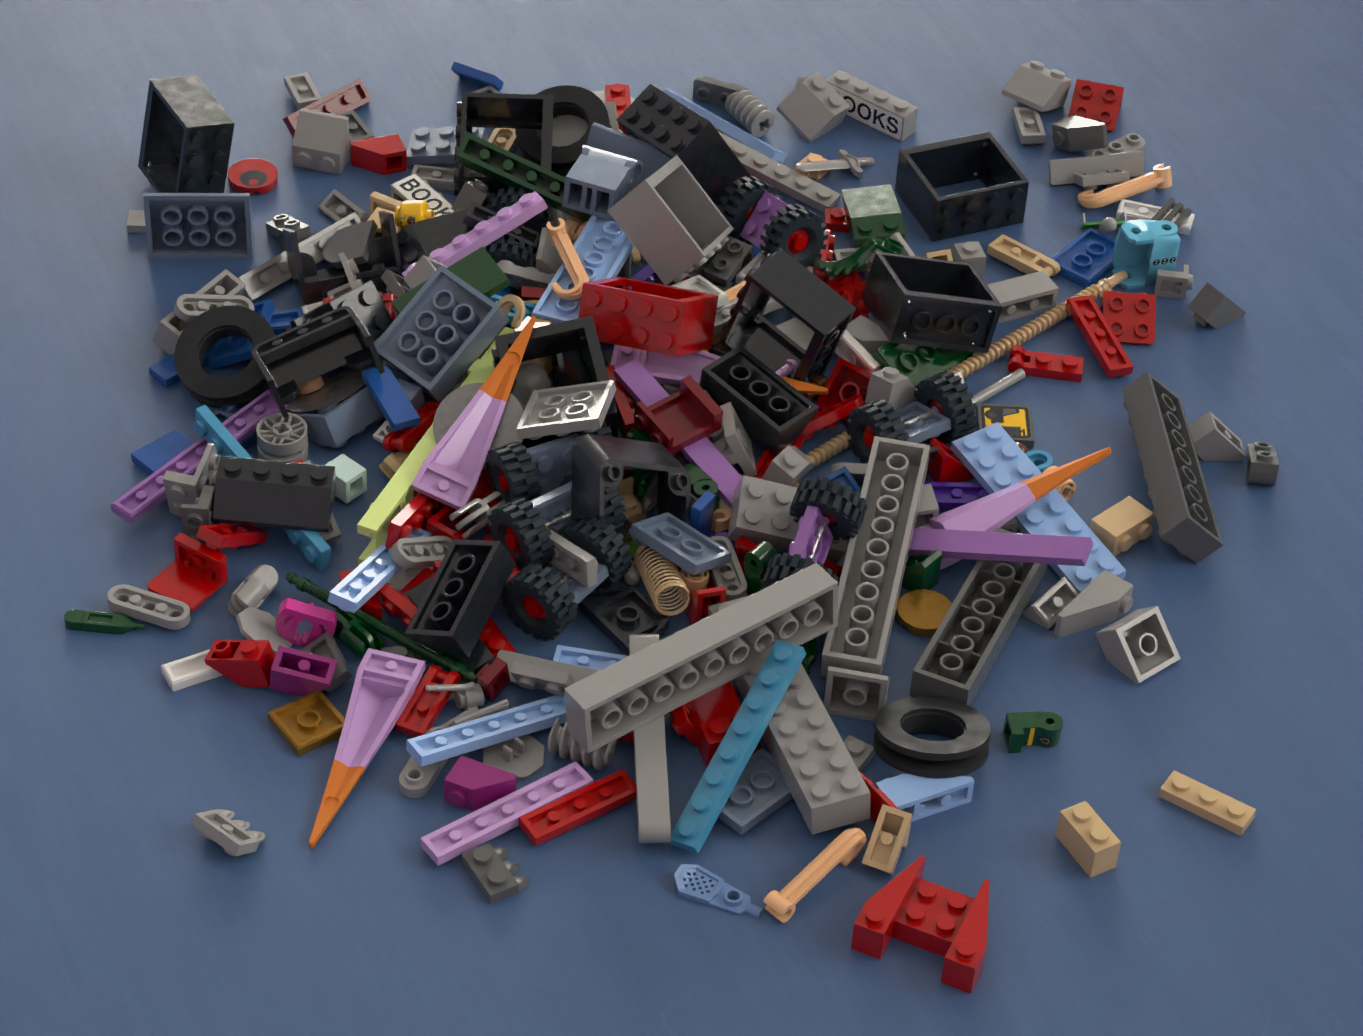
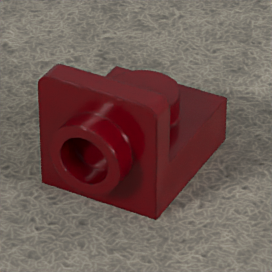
M497 657L491 665L485 664L476 674L478 680L475 683L481 686L484 697L492 702L511 681L507 663Z

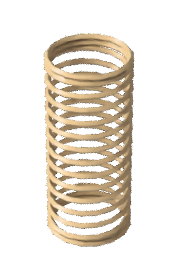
M641 545L634 554V563L656 610L665 616H674L683 612L690 603L691 594L677 565L664 558L663 560L651 563L662 557L659 556L649 560L660 554L655 553L647 557L656 551L648 552L652 548L644 550L647 547ZM664 562V563H660V564H658V565L652 567V566L655 565L656 563ZM669 590H672V591L669 592V593L660 594V593H665V592H667V591H669ZM680 592V594H679L677 597H675L674 599H671V600H668V601H661V600L670 599V598L676 596V595ZM674 593L673 595H671V596H669V597H662V598L660 597V596H667V595H670V594ZM681 596V598H680L678 601H676V602H674V603H672V604H661V603H670V602H673V601L677 600V599ZM683 599V601L679 605L670 608H665L668 606H673ZM685 602V604H684L681 608H679V609H677V610H675V611H665V610H673V609H676V608L680 607V606Z

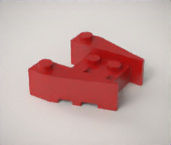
M920 856L865 902L854 922L851 949L881 960L892 938L945 957L941 983L971 994L982 973L987 947L990 881L984 880L975 898L924 880L923 872L926 857Z

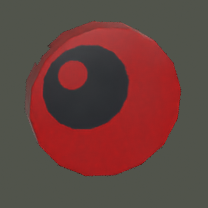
M250 158L240 160L228 169L229 186L238 193H250V195H253V192L260 191V194H265L274 189L278 184V170L274 164L266 160Z

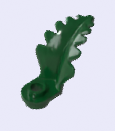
M870 237L856 252L838 261L815 259L813 263L820 270H825L826 274L833 273V276H838L844 272V275L847 276L853 270L862 268L876 249L884 253L904 255L902 252L904 246L889 237H886L885 240Z

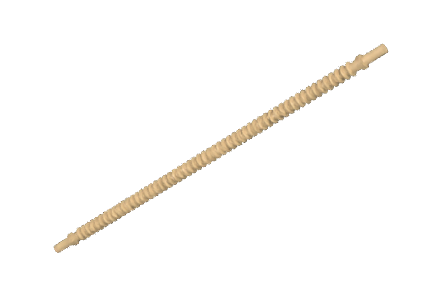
M1121 270L1107 279L1099 280L1097 285L1092 284L1072 297L1092 295L1096 301V299L1101 298L1104 291H1112V287L1126 280L1128 274L1126 271ZM1067 299L1065 302H1061L1060 305H1056L1055 308H1051L1019 329L1014 330V332L1009 333V335L1004 336V338L999 339L998 342H994L993 345L991 344L987 354H973L972 357L967 358V360L962 361L956 367L954 366L947 370V372H961L963 379H965L968 375H972L973 372H977L994 360L999 359V357L1004 356L1005 353H1009L1012 346L1024 344L1066 317L1071 316L1066 307ZM844 431L841 435H837L836 438H832L830 441L825 442L824 445H820L819 448L808 452L807 456L816 463L814 467H818L820 463L822 464L826 460H830L837 453L839 454L848 447H851L849 443L851 436L847 435V431Z

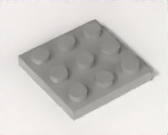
M614 380L534 390L516 428L518 438L537 440L547 435L566 436L571 432L583 431L591 433L600 429L616 392Z

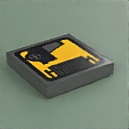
M977 403L978 430L998 422L1015 442L1022 443L1027 448H1033L1034 432L1031 405Z

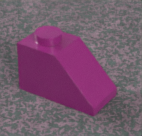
M279 645L271 667L270 689L295 696L327 689L330 687L338 660Z
M460 756L444 779V801L471 811L478 810L515 792L517 775Z

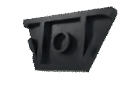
M635 585L621 586L616 589L600 588L598 589V594L587 595L578 604V608L627 656H629V634H659L660 640L669 628V618L660 614L653 602Z

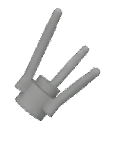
M478 683L427 685L425 687L426 691H455L447 701L454 700L458 709L463 708L466 710L440 725L443 727H448L454 720L478 711V707H482L485 702L483 690Z

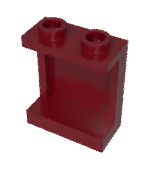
M689 375L681 379L680 391L648 407L641 401L636 403L634 422L639 430L647 434L651 442L664 445L671 454H674L720 430L723 410Z

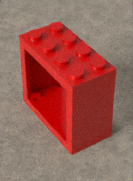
M619 276L583 283L578 318L593 316L600 342L678 357L711 348L719 295Z

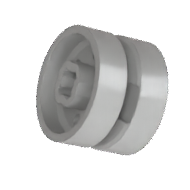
M281 412L263 417L256 427L258 459L295 462L300 459L304 462L307 461L308 430L305 420L287 412L289 416L283 418Z

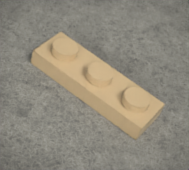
M1175 770L1160 788L1158 796L1242 836L1252 822L1256 813L1255 808Z

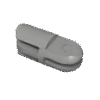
M496 491L483 500L476 498L449 516L450 520L453 521L469 511L470 515L455 525L458 531L473 521L477 523L462 534L464 539L487 526L491 522L488 519L489 515L492 514L491 511L507 503L504 499L492 508H489L488 505L502 495L500 492Z
M262 564L256 567L233 591L231 599L228 601L230 614L236 617L248 607L257 609L276 588L279 581L277 571L270 565Z

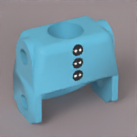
M1143 219L1122 223L1113 249L1114 270L1112 275L1124 270L1130 278L1119 283L1120 287L1127 290L1144 288L1155 284L1158 269L1175 270L1181 242L1177 234L1178 227L1175 223L1167 220Z

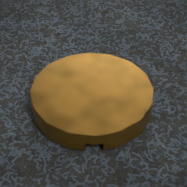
M927 589L913 590L905 593L899 599L896 608L897 621L901 626L903 624L907 627V631L914 635L934 636L952 603L946 596L936 591Z

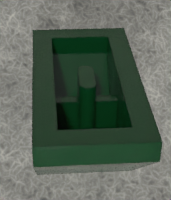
M940 549L907 559L902 581L903 588L910 592L922 589L931 590L938 584L942 559Z

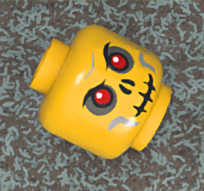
M405 200L395 210V224L397 227H400V230H403L412 223L435 217L434 210H430L426 201Z

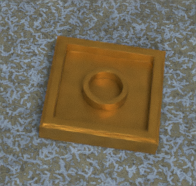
M321 690L309 693L267 712V720L298 757L339 739L345 718Z

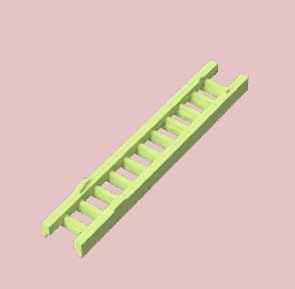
M504 327L498 336L514 333V329ZM495 340L483 357L474 361L470 366L468 377L461 386L472 383H484L493 372L491 348L496 347ZM433 424L374 503H371L368 511L357 524V533L368 536L371 539L369 545L358 558V566L386 541L390 522L419 493L412 489V483L424 460L437 445L433 433Z

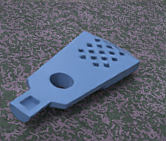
M681 864L674 873V882L678 896L737 915L747 913L759 918L764 911V908L751 903L749 895L724 882L723 878L700 865ZM729 897H736L737 900H730Z

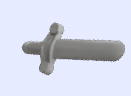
M840 149L837 155L840 159L797 163L796 167L806 172L847 168L853 172L854 176L861 177L863 173L861 167L873 165L875 160L872 157L856 158L849 155L847 151Z

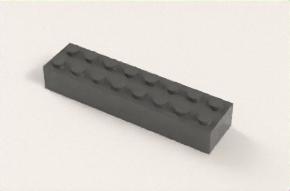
M1146 371L1122 389L1125 399L1123 404L1130 418L1128 423L1133 429V441L1138 447V459L1144 470L1143 478L1148 484V496L1154 507L1153 515L1159 525L1158 534L1166 544L1171 543L1175 546L1183 557H1189L1198 564L1222 547L1223 542L1181 398Z
M998 527L995 532L1013 533ZM978 560L916 664L912 673L909 696L941 697L971 706L1047 571L1048 564Z

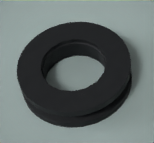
M571 85L551 87L536 94L553 95V118L561 115H574L581 117L588 124L586 133L577 142L567 146H552L551 171L561 176L568 174L580 154H582L583 144H587L590 129L594 122L611 128L608 112L603 101L593 92ZM515 129L519 148L524 159L541 166L542 140L539 137L541 129Z
M230 305L210 309L193 319L185 327L177 341L174 362L178 376L190 395L206 406L220 408L228 404H237L238 408L247 405L268 390L253 357L244 370L237 375L227 378H214L206 374L202 366L204 355L210 346L220 339L230 336L243 337L250 340L253 347H255L257 344L275 336L266 319L249 308Z
M933 696L902 698L888 703L878 711L875 718L873 748L883 762L899 771L929 778L957 777L974 772L985 764L989 754L991 726L981 712L959 701ZM936 732L948 735L954 739L927 741L910 734Z

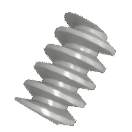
M749 90L731 93L725 101L726 111L757 138L764 136L775 121L774 113Z
M560 717L556 719L548 737V752L551 755L559 753L561 758L567 759L570 757L572 762L576 761L577 763L582 760L584 766L589 767L593 764L596 770H601L609 764L616 748L617 739L587 753L568 733L567 721L562 727L560 726Z

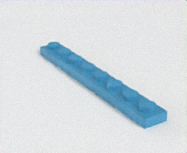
M206 405L196 408L195 431L200 437H204L208 443L215 444L217 454L227 457L253 459ZM284 529L290 541L294 545H298L309 563H313L319 571L330 567L331 547L318 532Z
M779 640L774 644L671 833V846L696 854L700 852L806 655L803 647Z

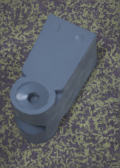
M583 144L582 154H580L566 175L562 207L612 221L613 217L607 210L627 194L628 189H632L637 184L643 171V162Z

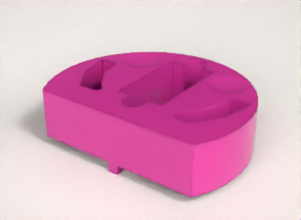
M287 598L279 606L276 628L279 634L288 642L306 647L327 631L332 636L334 635L337 623L336 612L314 606V603L307 604ZM305 619H309V624H311L309 632L304 631L303 634H299V629H296L299 621L304 622Z

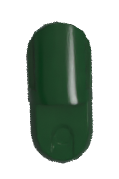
M341 609L334 611L337 615L334 636L358 658L362 660L368 648L380 651L384 647V640L352 613Z

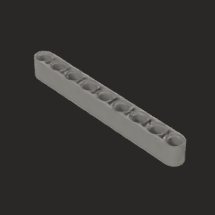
M629 634V656L658 642L659 634ZM664 715L633 730L639 843L671 842Z

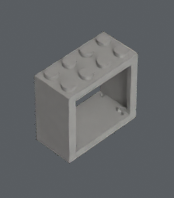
M677 155L607 210L664 285H668L672 281L676 284L679 283L691 271L703 265L723 244L730 240L727 235L734 229Z

